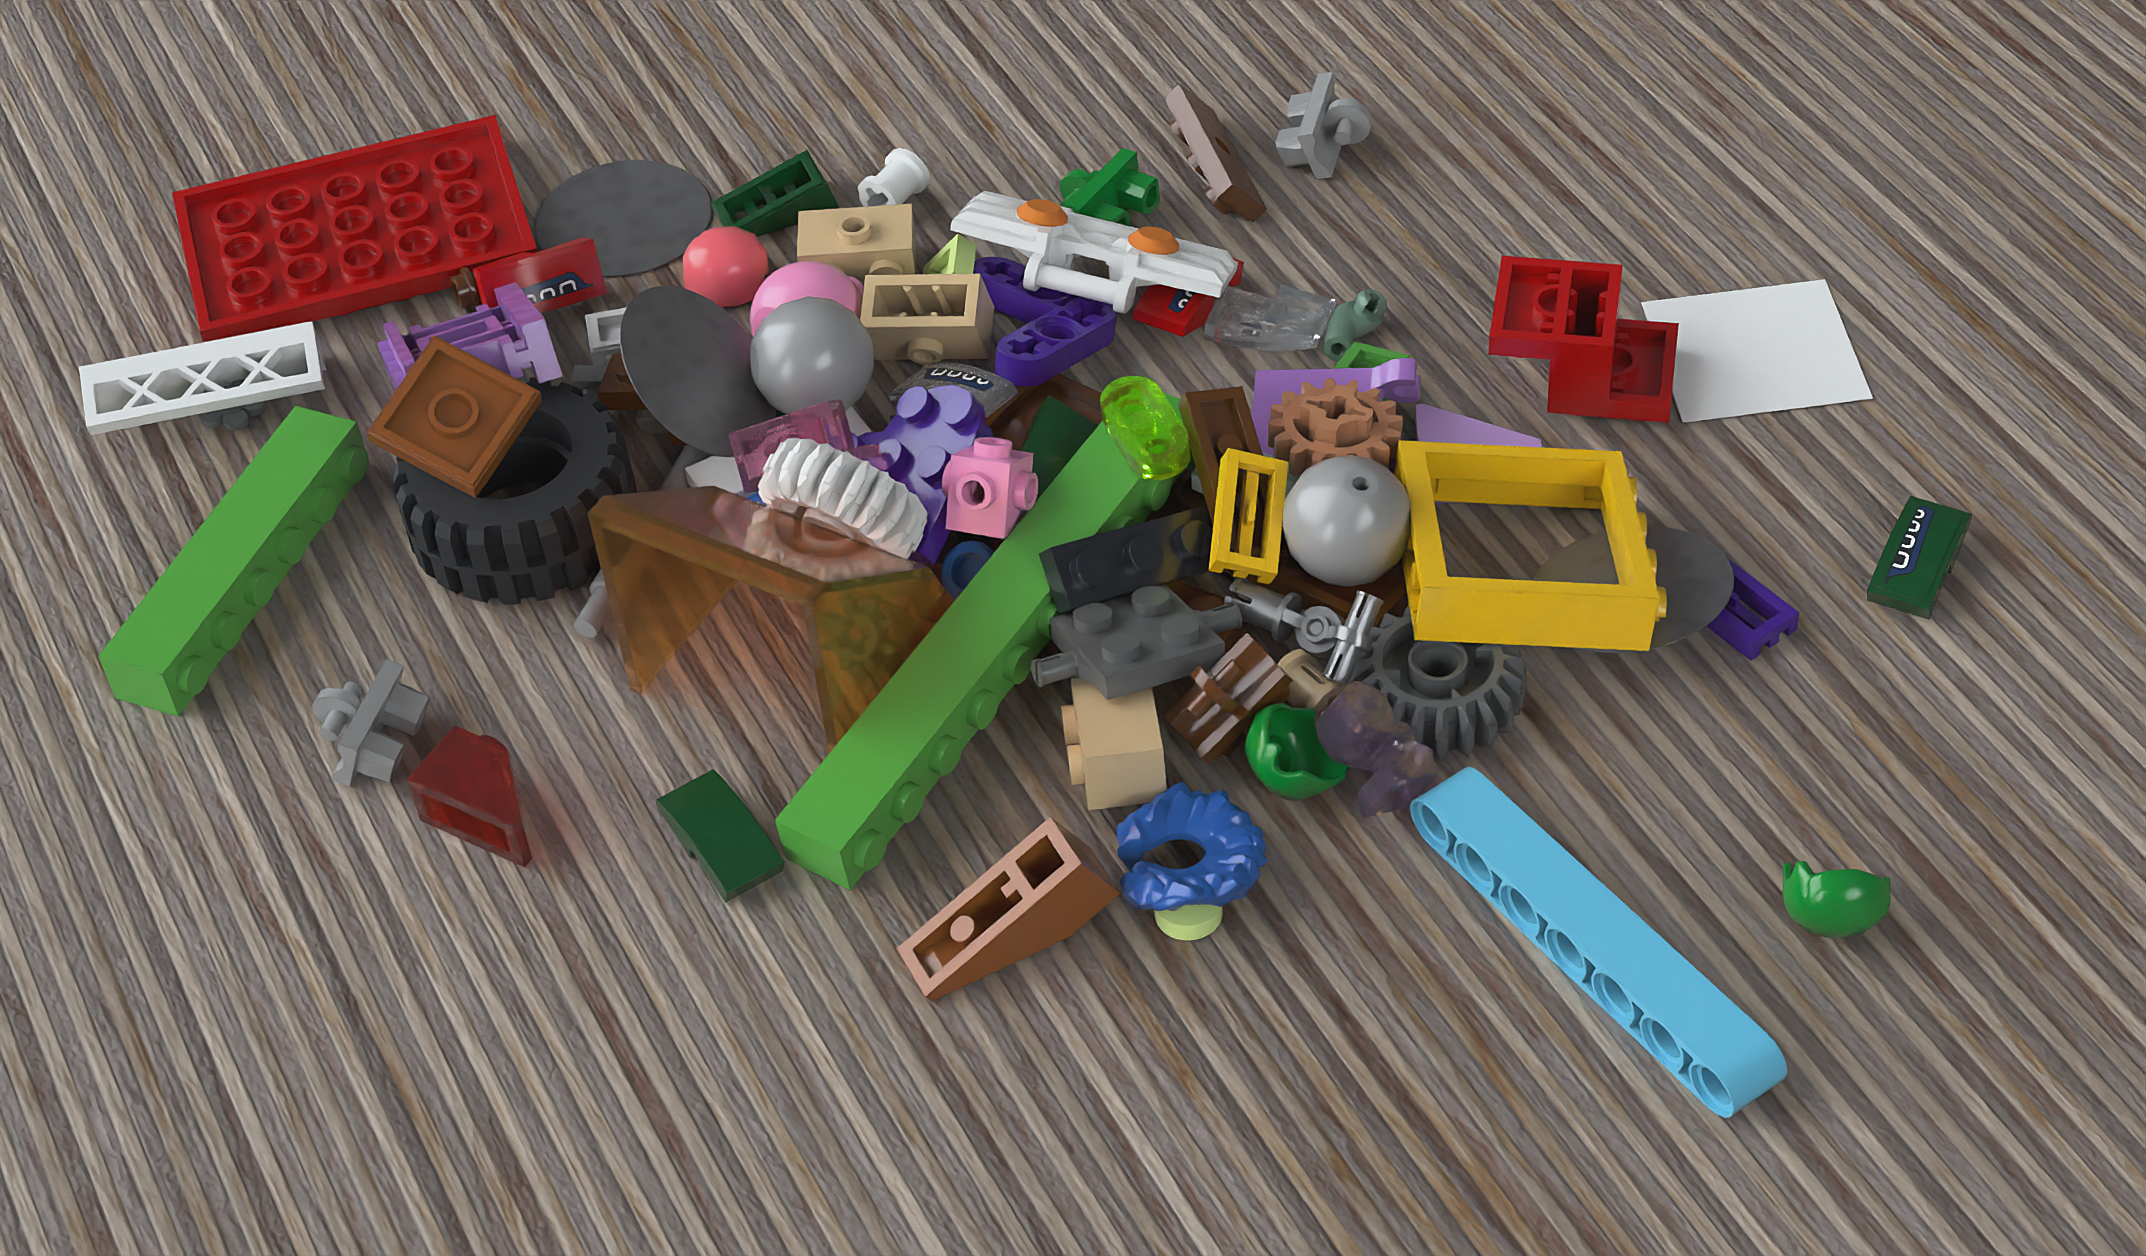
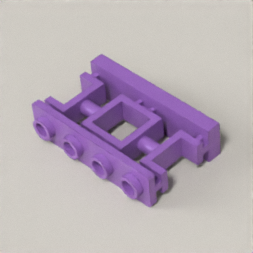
M516 282L494 289L499 306L489 308L487 304H482L475 307L477 312L423 329L420 324L408 327L410 333L406 335H401L394 321L385 323L383 327L387 339L377 342L387 375L390 377L395 391L434 335L514 378L524 376L522 370L529 368L539 384L562 377V373L544 317Z

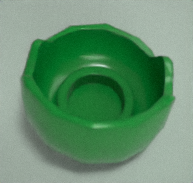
M1279 702L1267 706L1256 713L1245 740V753L1249 765L1260 782L1273 794L1291 801L1313 797L1343 782L1350 767L1347 743L1343 735L1340 733L1326 734L1321 732L1315 724V716L1317 714L1315 709L1291 708L1289 705Z
M1798 861L1795 866L1788 862L1783 865L1782 895L1784 905L1790 918L1809 933L1829 939L1860 935L1880 922L1889 910L1891 902V879L1884 876V879H1881L1878 875L1858 869L1828 870L1814 873L1806 861Z

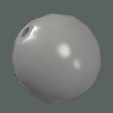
M807 296L779 305L762 319L750 345L751 372L754 384L772 407L792 418L823 419L845 412L862 397L874 369L872 340L869 332L852 310L833 299Z
M1348 455L1324 459L1306 469L1285 498L1283 537L1290 555L1311 576L1327 584L1339 586L1372 583L1389 573L1407 549L1408 538L1411 533V502L1401 482L1385 466L1370 458Z

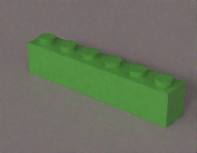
M295 406L98 655L116 699L179 717L192 698L203 690L208 677L226 653L237 645L242 632L260 608L268 604L274 590L291 567L302 559L307 546L322 526L333 518L338 505L353 485L359 482L365 475L370 463L357 421Z

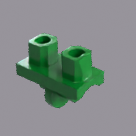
M1122 148L1100 171L1094 170L1088 173L1084 170L1075 169L1069 171L1060 181V192L1064 199L1060 206L1072 209L1073 213L1130 227L1128 209L1149 215L1160 202L1158 179L1139 172L1137 152Z

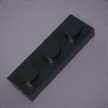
M1206 505L1044 550L1039 553V557L1059 615L1074 611L1077 607L1089 603H1102L1131 595L1135 590L1142 587H1159L1212 572L1208 570L1213 524Z

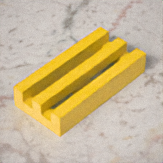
M1231 448L1226 450L1220 460L1208 571L1221 573L1224 568L1233 570L1234 577L1243 579L1248 574L1258 576L1257 582L1270 584L1278 573L1288 471L1287 461ZM1238 468L1244 469L1236 551L1230 552ZM1259 473L1268 475L1260 558L1251 556Z

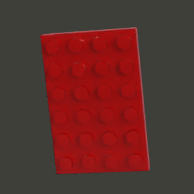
M495 115L172 192L199 331L203 342L305 322H314L338 315H348L358 310L391 302L404 301L411 297L452 288L450 278L459 275L461 268L467 267L471 272L473 268L522 252H537Z

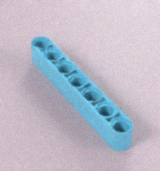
M1466 767L1411 801V817L1422 838L1715 1114L1724 1118L1731 1117L1785 1079L1787 1064L1776 1042L1481 772L1475 768Z

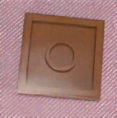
M434 335L366 433L369 442L476 499L542 402L541 391Z

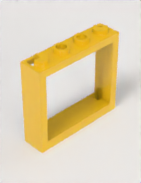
M1398 441L1393 475L1405 487L1411 502V533L1408 538L1407 549L1401 558L1415 640L1649 651L1655 621L1659 622L1660 617H1666L1667 595L1665 587L1657 586L1655 581L1657 570L1655 549L1647 548L1646 514L1645 512H1637V481L1635 477H1628L1622 451ZM1434 501L1601 509L1620 585L1448 577Z

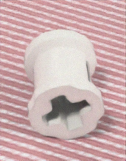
M902 148L894 149L886 157L885 167L876 176H868L859 184L860 202L864 207L903 204L912 193H921L929 185L930 174L928 168L913 152Z

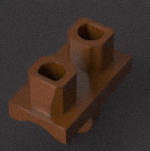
M1246 633L1210 670L1200 664L1190 674L1196 684L1164 717L1188 741L1197 755L1208 764H1211L1220 754L1229 756L1244 741V731L1253 722L1256 713L1267 706L1283 702L1290 695L1288 685L1293 679L1254 637Z

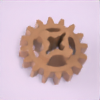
M1326 378L1324 388L1318 389L1309 382H1303L1301 385V395L1285 391L1282 393V404H1272L1270 420L1268 421L1267 444L1268 447L1274 448V459L1290 461L1289 474L1292 476L1302 474L1306 469L1321 460L1348 455L1370 458L1389 470V459H1396L1398 441L1402 440L1403 418L1402 416L1395 415L1396 403L1393 400L1380 402L1379 389L1373 388L1365 393L1358 391V381L1351 380L1347 385H1336L1332 378Z

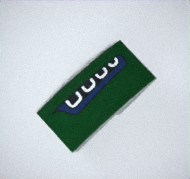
M1910 496L1876 566L1867 589V601L1929 620L1947 573L1951 574L1971 523L1972 514Z

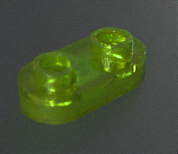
M1125 376L1108 384L1100 397L1103 424L1132 471L1140 477L1150 480H1164L1181 473L1187 467L1191 457L1187 429L1160 387L1151 379L1142 376Z

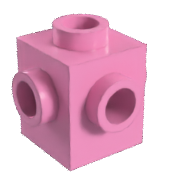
M983 437L975 439L974 445L952 454L951 460L944 469L942 478V491L944 496L948 497L946 529L1002 539L1007 538L1025 514L1032 509L1037 498L1038 477L1036 473H1032L1034 453L1012 450V442L1006 439Z

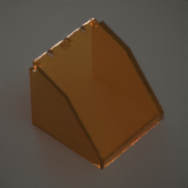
M717 486L603 496L588 512L630 690L640 695L738 580L802 605L829 753L954 602L927 566Z

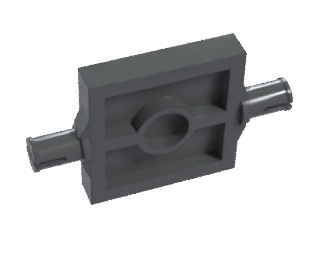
M1167 585L1142 587L1135 590L1131 595L1103 603H1089L1077 607L1072 612L1050 618L1051 639L1063 653L1039 660H1032V675L1039 687L1070 677L1079 678L1094 685L1106 700H1110L1190 676L1200 664L1210 670L1225 655V642L1217 634L1234 628H1241L1242 616L1234 602H1229L1226 605L1203 612L1199 610L1194 611Z

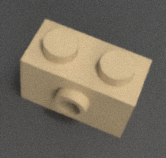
M912 203L799 211L798 262L816 261L828 264L839 269L845 275L858 279L863 285L865 275L917 274V239Z
M980 274L865 275L860 321L870 334L875 360H912L920 364H936L942 359H989L994 305Z
M1070 678L1073 704L1061 706L1065 745H1069L1067 746L1071 785L1084 784L1088 811L1151 803L1157 794L1167 790L1164 750L1152 687L1106 700L1094 685L1079 678Z

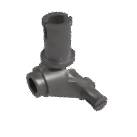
M1237 578L1231 584L1229 590L1238 593L1239 597L1249 600L1251 603L1247 604L1226 595L1224 605L1234 602V605H1237L1240 610L1242 621L1272 632L1273 639L1278 642L1286 641L1295 629L1296 640L1302 648L1317 658L1329 659L1322 676L1348 687V682L1361 652H1369L1373 643V639L1368 637L1384 601L1365 592L1357 591V596L1345 621L1340 615L1323 606L1311 607L1301 614L1302 598L1299 594L1290 592L1284 596L1250 583L1247 579Z

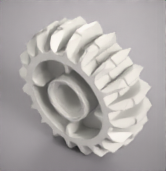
M788 438L786 442L780 443L775 454L770 455L762 470L764 475L758 484L760 489L758 493L770 511L780 515L783 522L797 528L799 533L808 535L815 539L818 544H824L834 549L838 554L849 555L858 562L867 561L873 566L898 567V565L906 563L911 552L916 551L923 537L922 533L927 522L926 517L928 513L917 495L908 492L905 484L889 477L888 472L878 470L870 465L869 461H862L852 456L848 451L843 452L833 448L828 443L819 444L812 439Z

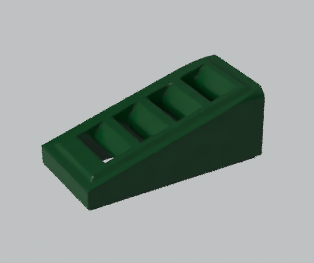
M808 150L710 203L723 227L735 226L754 233L757 237L797 225L799 211L840 208ZM767 203L765 207L759 210L757 209V206ZM745 210L748 216L738 221L734 213Z

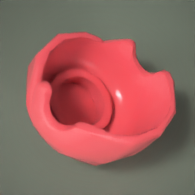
M735 226L714 227L703 231L700 236L695 237L691 241L683 256L684 289L696 292L720 307H734L750 302L754 299L756 292L764 282V276L769 273L767 250L754 233Z

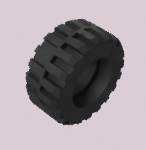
M530 377L529 382L526 384L541 391L542 402L476 499L405 460L396 457L397 465L393 471V486L411 549L416 554L420 567L427 575L435 578L438 584L456 594L464 590L466 597L480 602L488 603L490 598H499V601L504 605L521 604V598L536 596L537 601L554 598V591L568 587L572 591L586 584L588 580L587 575L595 571L598 573L602 566L612 563L614 560L613 551H620L637 521L639 510L637 502L638 493L626 439L616 416L607 411V406L589 393L583 396L582 390L573 385L561 382L557 387L552 386L550 381L539 384L536 378ZM529 481L549 482L543 487L521 496L504 499L485 498L491 493L509 485Z

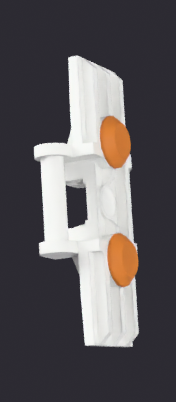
M985 190L974 196L951 222L950 229L955 232L1013 247L1027 256L1029 260L1024 274V289L1037 291L1040 287L1112 304L1113 311L1126 314L1133 306L1138 286L1162 284L1220 297L1234 276L1238 266V261H1234L1226 250L1174 238L1170 232L1161 228L1142 227L1138 229L1073 213L1072 209L1059 206L1049 200L1033 199L1025 201ZM1082 255L1106 261V265H1109V279L1071 270L1074 266L1075 258L1080 259Z

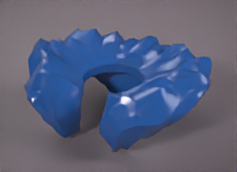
M1186 783L1175 784L1168 790L1157 794L1150 804L1146 803L1136 812L1130 813L1117 826L1118 856L1129 871L1120 879L1123 897L1135 909L1149 910L1153 908L1155 911H1175L1184 905H1213L1221 907L1232 900L1243 898L1260 877V868L1268 861L1264 855L1267 848L1263 840V832L1257 826H1253L1248 812H1244L1240 807L1229 801L1227 791H1215L1205 795L1201 790L1190 792ZM1177 839L1194 841L1201 845L1206 852L1204 858L1199 863L1185 869H1169L1145 862L1144 852L1155 849L1165 842Z

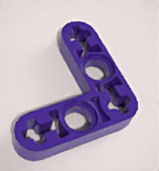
M983 257L977 259L974 262L973 274L981 275L994 309L1028 323L1002 337L997 343L994 374L1001 381L1022 387L1042 384L1108 346L1114 340L1117 312L1113 311L1112 304L1040 287L1037 291L1024 289L1025 265L1002 257Z

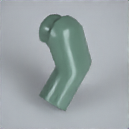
M1373 289L1362 290L1357 295L1356 300L1345 302L1332 311L1323 347L1324 353L1328 358L1339 362L1355 340L1379 328L1384 321L1383 314L1387 309V301L1380 292Z

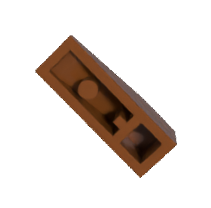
M1049 817L896 949L924 996L934 1001L1069 938L1121 893L1092 849L1052 817Z

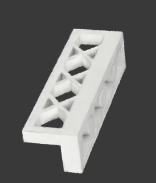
M312 321L79 367L86 427L90 435L325 389L322 371L327 370L324 351ZM245 379L244 382L238 387L228 389L222 388L224 386H230V384L233 381Z

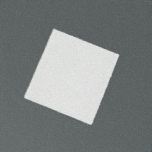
M1825 279L1641 302L1647 321L1679 323L1672 394L1682 423L1873 399Z

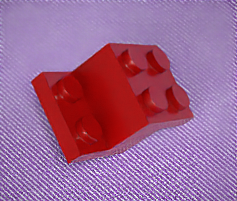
M1501 256L1489 334L1488 355L1549 359L1547 413L1669 423L1679 323L1619 319L1623 265Z

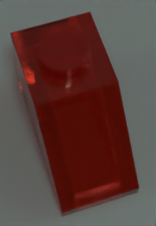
M454 726L407 778L420 821L525 868L533 858L519 788L511 764V756L507 748L494 737L489 735L478 736L458 726Z

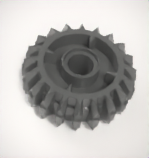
M1409 604L1402 618L1384 614L1380 628H1371L1368 637L1373 639V643L1369 652H1361L1349 680V687L1353 691L1354 709L1357 712V718L1366 721L1371 737L1385 735L1390 751L1404 744L1409 745L1414 759L1423 750L1435 751L1442 762L1448 750L1457 749L1468 758L1471 750L1474 748V743L1492 748L1497 733L1510 732L1511 725L1514 723V716L1520 715V708L1524 705V688L1526 687L1527 677L1524 660L1521 659V651L1518 645L1415 640Z

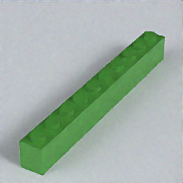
M1136 381L1130 386L1035 502L1032 509L1025 514L775 819L787 860L850 891L866 871H871L878 866L890 840L904 823H909L916 818L923 806L925 796L941 776H947L954 770L964 747L979 729H985L992 722L999 703L1014 684H1020L1027 678L1031 671L1032 660L1037 657L1051 639L1050 618L1059 616L1039 553L1053 546L1144 522L1153 510L1157 511L1164 505L1172 485L1184 470L1195 466L1178 407L1179 398Z

